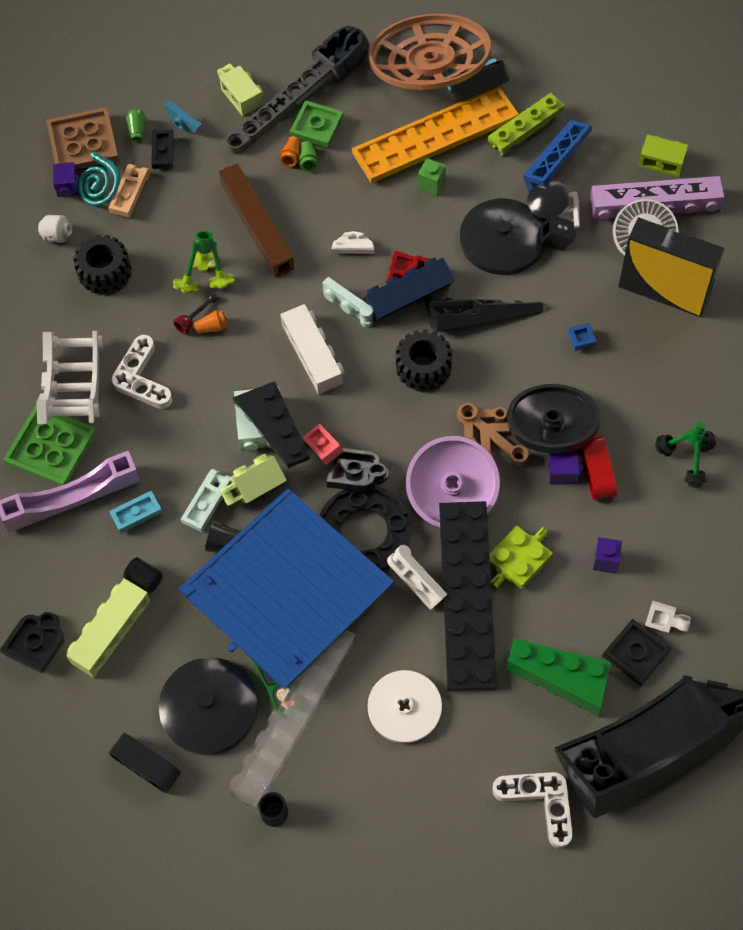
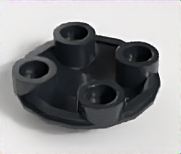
M550 179L545 186L535 184L527 198L528 207L531 213L546 221L551 215H560L569 206V191L558 180Z

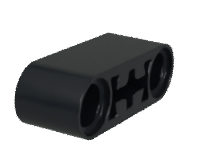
M500 60L488 64L471 78L452 85L451 89L455 101H465L509 82L504 61Z
M124 732L108 752L117 762L163 793L168 792L181 774V771L173 764Z

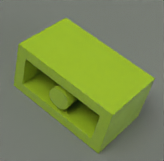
M647 134L638 167L679 177L688 145Z

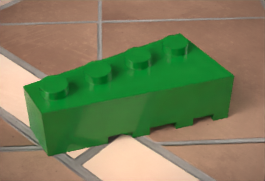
M514 638L508 659L507 671L534 685L537 684L547 689V692L555 696L558 695L570 701L574 706L578 708L580 706L589 711L590 714L598 717L611 662Z

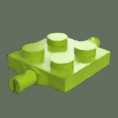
M516 526L489 554L490 565L498 573L491 580V587L497 589L506 580L523 589L553 558V552L541 543L549 535V531L541 527L532 536Z

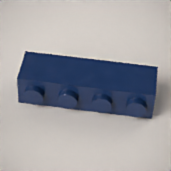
M435 257L424 262V267L420 269L413 267L405 272V276L398 278V276L392 277L386 281L387 285L381 288L377 285L367 290V295L363 298V301L372 307L374 322L450 286L455 279L444 258L442 257L438 260Z

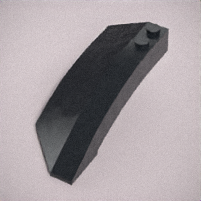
M683 675L680 681L639 709L601 729L556 746L554 751L580 802L595 819L660 790L705 762L730 743L743 731V690L728 688L726 683L708 680L707 683L697 682L693 680V677Z

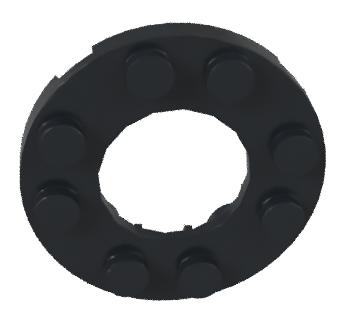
M376 486L366 492L352 490L338 492L325 504L319 516L341 534V528L345 519L352 513L372 511L380 515L387 525V536L384 542L375 549L360 552L380 570L385 571L389 569L388 557L395 553L399 546H409L411 540V522L406 507L394 494Z

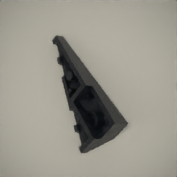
M425 297L430 327L436 332L543 312V302L541 301L521 302L520 300H515V303H502L501 300L467 298L452 300V298H446L445 300H433L432 297Z

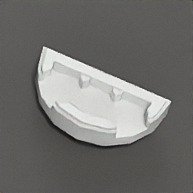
M355 231L344 233L342 237L333 242L331 249L332 253L375 254L373 242L365 237L363 233Z

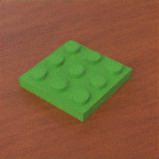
M36 404L3 461L6 465L58 486L65 485L69 482L95 437L97 429L68 416H53V419H50L47 424H37Z

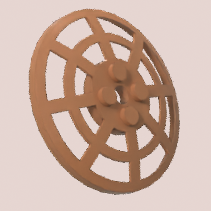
M451 14L419 15L396 22L379 33L369 48V62L374 73L391 85L413 90L439 89L458 84L477 74L489 60L491 40L482 26L468 18ZM440 24L452 26L448 34H423L421 26ZM413 28L415 36L404 40L397 46L387 41L394 35ZM460 28L474 33L480 40L469 45L465 40L457 37L456 34ZM437 39V40H443V42H439V41H429V42H426V40ZM418 42L409 51L403 50L407 46ZM454 42L463 49L454 52L450 44ZM484 45L485 56L478 64H471L473 51ZM381 46L391 51L388 57V65L376 64V55ZM467 54L465 64H455L456 58ZM399 55L406 58L407 64L395 65L396 56ZM409 70L413 75L408 78L398 71ZM449 70H458L454 74L447 77H444L442 75L443 73ZM382 71H391L392 74L401 80L392 78ZM434 76L435 80H418L421 77Z

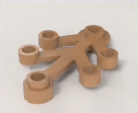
M465 403L458 408L457 419L460 423L464 424L465 438L476 442L475 438H473L474 425L480 430L481 446L490 453L492 458L490 440L510 455V461L514 465L521 466L527 462V448L522 445L513 446L499 434L510 433L508 423H502L507 418L505 408L497 407L496 409L478 410L471 403ZM468 413V414H471L472 416H471V417H465L464 415ZM503 413L504 416L498 417L496 414ZM493 418L498 423L486 424L482 419ZM520 455L523 459H516L515 456Z

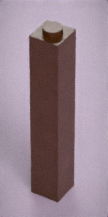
M238 163L219 171L222 187L274 277L276 278L294 270L293 256Z

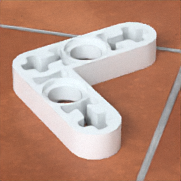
M140 335L134 340L112 376L113 386L116 391L158 409H166L172 403L170 390L165 386L140 376L155 350L152 338L148 335ZM131 360L139 361V365L134 368L127 366ZM124 378H126L127 383L122 382L121 384H119V380L123 381ZM145 385L148 387L145 393L140 394L136 392L139 386ZM157 396H166V399L162 398L160 401H158Z
M551 772L498 777L494 781L492 792L495 798L500 801L544 799L549 842L555 848L560 849L569 845L572 839V826L567 784L561 774ZM553 779L556 780L557 784H561V786H558L557 791H553V788L548 786L544 787V792H540V780H544L543 785L551 784ZM518 781L519 794H515V789H509L507 794H502L501 790H497V788H500L501 783H506V787H514L515 782ZM525 781H532L536 784V791L526 793L522 789V784ZM553 804H560L564 807L565 813L560 817H555L552 815L550 807ZM566 821V824L562 823L561 830L562 834H567V836L564 837L563 842H559V839L553 835L557 833V823Z

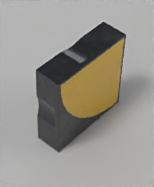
M638 217L628 238L618 287L701 317L710 298L715 275L725 248L696 237L680 234L668 227Z

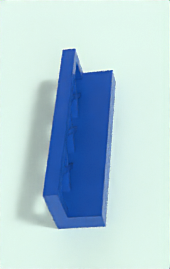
M570 120L524 173L523 178L528 191L535 184L545 186L592 131L591 125Z

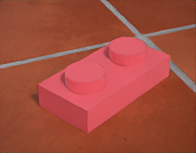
M321 424L302 437L325 465L344 451Z

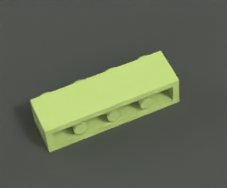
M125 578L120 584H116L107 602L99 606L96 612L97 615L92 622H88L84 626L82 635L77 642L74 641L69 646L66 656L70 663L95 678L151 602L148 593Z

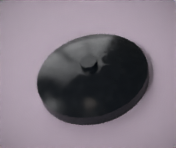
M499 198L482 202L472 208L463 219L460 228L461 249L465 257L482 271L496 275H510L522 272L535 264L543 253L545 245L541 244L540 228L543 220L531 213L528 205L517 200Z
M543 384L524 390L512 400L508 408L507 423L512 436L523 446L541 453L562 454L583 448L595 438L600 425V411L595 401L577 388L561 384Z
M216 657L195 659L179 667L166 681L159 698V716L169 738L180 748L199 755L219 754L238 745L251 731L258 712L256 690L247 673L233 662Z

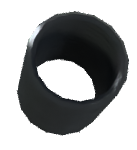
M135 557L129 562L123 574L126 580L143 589L148 594L152 593L159 586L163 576L162 571L157 570L139 557Z
M269 792L260 798L258 809L263 822L271 827L282 825L288 817V808L284 797L277 792ZM278 802L283 805V810L278 816L268 817L263 813L269 803Z

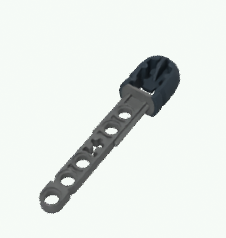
M354 26L341 27L323 41L322 45L316 47L312 51L314 62L246 120L240 129L237 128L227 137L229 151L233 154L244 152L252 145L251 142L258 140L329 78H332L335 82H340L346 77V74H349L367 57L369 42L364 32ZM333 56L339 62L334 64L331 60H329V58ZM313 76L316 80L308 83L305 81L306 78ZM300 89L301 93L299 95H292L291 91ZM269 114L272 116L268 121L261 120L263 115ZM250 127L257 128V131L253 134L246 132ZM235 140L242 141V144L238 147L231 145Z

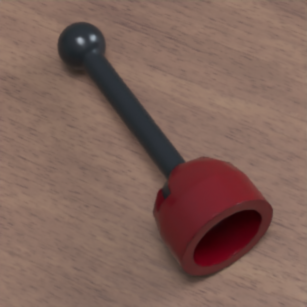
M210 294L209 299L191 315H180L174 319L173 324L180 333L186 334L192 327V319L211 302H216L217 296Z

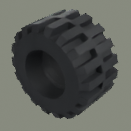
M96 235V238L92 239L90 237L87 238V242L80 243L81 248H76V255H73V264L79 281L86 290L90 289L91 293L94 294L98 291L100 295H105V292L111 294L114 293L113 290L115 289L120 290L122 284L126 285L128 282L127 278L131 276L130 270L132 268L127 250L122 242H119L115 237L111 239L110 235H105L104 237ZM100 262H111L104 268H94Z
M423 329V332L413 331V335L408 333L405 335V340L401 339L399 346L396 348V372L400 376V381L402 383L406 382V386L410 389L412 386L415 387L416 391L424 389L426 392L432 387L434 390L439 388V384L443 385L446 383V378L449 379L450 371L452 370V349H450L449 342L445 341L443 335L437 336L435 331L428 333L426 329ZM419 356H429L435 361L429 365H418L412 360Z

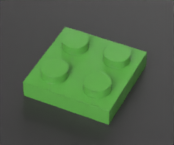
M305 100L290 130V137L295 136L300 140L310 141L313 144L329 148L344 117L343 111Z

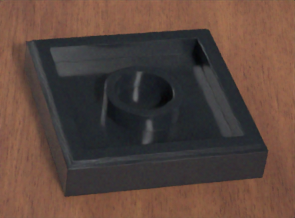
M631 619L604 651L602 657L611 662L612 665L638 685L642 686L672 648L634 619Z

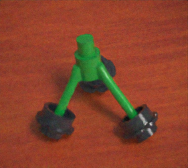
M701 421L697 422L691 431L677 438H673L669 434L658 436L655 443L658 453L664 454L666 457L676 450V443L687 439L690 444L694 445V469L688 470L686 477H684V481L688 483V486L694 488L702 487V484L707 482L705 472L699 470L700 452L706 453L716 446L715 435L710 431H705L706 425Z

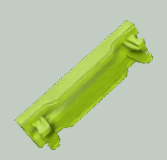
M549 93L490 134L488 141L494 144L492 146L494 149L498 147V151L501 152L500 155L504 156L507 149L527 139L548 124L551 119H557L558 114L564 110L565 105L552 93Z

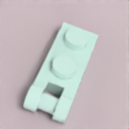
M329 277L322 282L323 294L330 302L334 301L341 306L343 311L348 314L351 313L360 319L363 327L368 328L372 326L373 309L370 305Z
M211 469L183 514L181 522L203 532L223 498L220 490L232 484L230 476L220 475L219 471ZM214 483H218V484H220V485H219L218 488H217V487L213 486V484H214Z

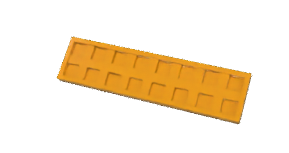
M500 86L358 145L352 148V154L370 183H374L426 160V158L429 159L496 130L519 114Z

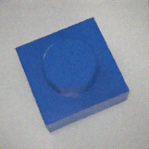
M590 323L568 328L567 333L574 351L596 346L597 341Z

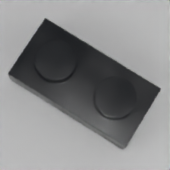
M152 130V169L173 168V130Z

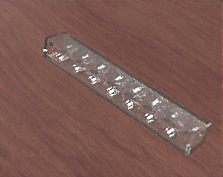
M346 630L294 681L290 690L287 688L280 699V702H282L278 711L275 709L272 711L267 721L270 723L266 731L262 730L255 740L256 748L253 753L248 752L242 762L244 768L241 773H236L229 784L231 797L256 811L259 810L258 803L260 798L264 794L269 793L356 644L355 634Z

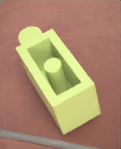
M230 63L217 70L221 90L242 116L263 106V90L260 85H256L253 82L252 76L248 71L245 72L241 66L234 68Z
M260 455L253 460L254 464L246 467L243 465L233 471L234 475L229 477L232 484L220 490L227 506L240 499L242 502L248 503L287 481L274 456ZM235 488L238 495L233 497L230 490Z

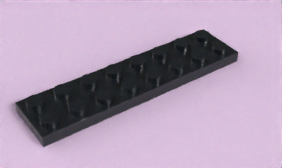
M487 502L439 503L443 590L447 593L443 598L447 691L497 689Z

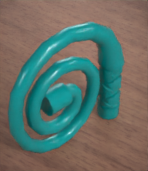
M94 151L91 153V159L107 168L114 176L112 191L106 198L99 201L90 200L84 194L83 181L93 171H99L104 175L105 185L98 193L102 186L100 185L101 177L97 174H92L84 182L86 194L90 198L96 199L102 197L107 192L110 184L108 172L98 166L90 167L82 173L78 181V191L83 201L93 206H99L112 200L117 193L120 185V172L113 161ZM92 179H97V181H96V182L94 181L93 184H92V186H91L90 189H89V183H90V181H91Z

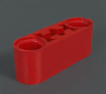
M595 436L589 444L580 448L592 500L617 497L616 481L604 436Z

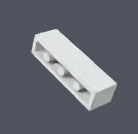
M305 304L280 314L282 326L318 395L342 385V375L345 374L340 362L336 363L334 360L335 353L331 345H326L324 341L326 340L325 334L321 327L317 328L315 324L317 321L313 311H308Z

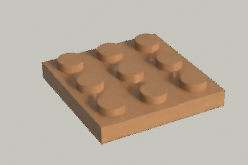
M107 107L46 120L55 164L74 162L76 169L100 165L90 157L94 151L110 161L119 160Z

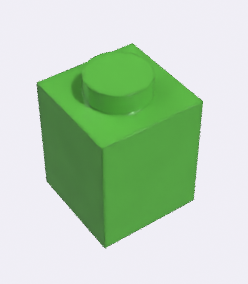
M426 158L418 172V189L437 196L446 181V165Z

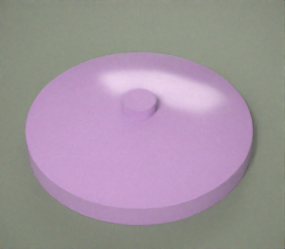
M445 436L430 441L415 454L407 470L406 491L413 509L423 520L440 528L439 503L486 501L488 514L499 494L500 478L494 459L484 447L465 437Z

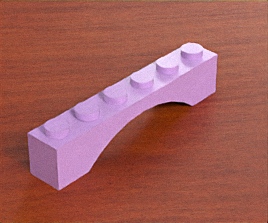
M126 451L106 459L91 472L65 485L39 492L17 493L0 500V516L10 533L141 481L130 453Z

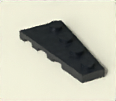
M275 381L232 397L235 405L243 411L245 417L253 423L260 435L268 441L271 448L288 468L310 460L307 449Z

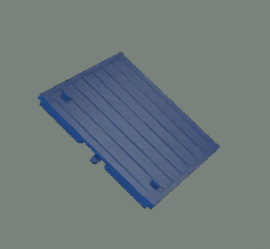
M288 488L178 590L232 640L227 646L229 652H233L239 646L281 688L286 690L394 584V581Z

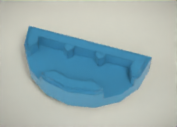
M169 100L165 104L168 115L180 130L184 129L187 132L193 133L201 127V122Z

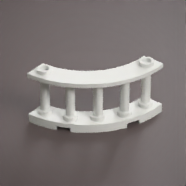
M92 331L93 338H58V336H54V332H43V363H47V372H42L41 390H44V393L40 394L36 401L37 424H47L50 419H53V416H89V423H94L96 418L100 417V407L98 404L99 349H103V335H99V331ZM58 347H93V362L58 363V361H55V350H58ZM92 371V383H57V381H54V374L59 372ZM58 392H91L89 399L55 400V397H53Z

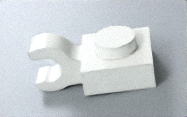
M652 601L645 626L668 633L671 627L688 632L691 617L683 614L676 615V607Z

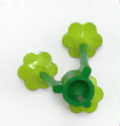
M199 231L196 233V241L192 243V252L187 272L182 279L173 280V287L175 289L181 290L183 293L198 292V284L191 282L193 268L206 272L209 268L212 269L216 266V277L209 279L211 288H225L235 282L234 275L225 274L224 269L221 268L217 252V242L213 241V234L211 232Z

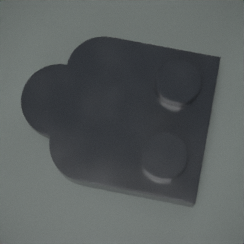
M342 448L344 451L332 461L326 484L327 488L366 492L371 490L375 484L386 482L389 472L385 465L380 463L379 456L376 453Z
M44 612L39 617L36 615L24 616L0 648L1 654L43 674L64 642V635L60 628L58 616L51 612Z

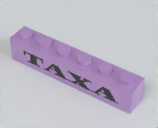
M720 176L592 186L590 202L593 220H607L609 218H616L618 213L627 204L640 199L658 201L668 207L673 214L694 213L698 211L713 212L721 210L724 193Z

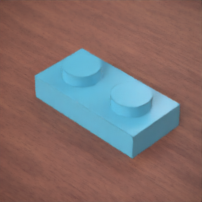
M149 491L109 512L121 534L161 514L162 510L152 491Z

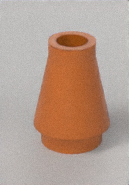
M289 137L288 142L279 154L280 162L286 167H294L299 162L300 139L298 137Z
M215 310L202 319L195 321L194 326L199 335L201 333L224 331V328L228 327V323L223 310Z

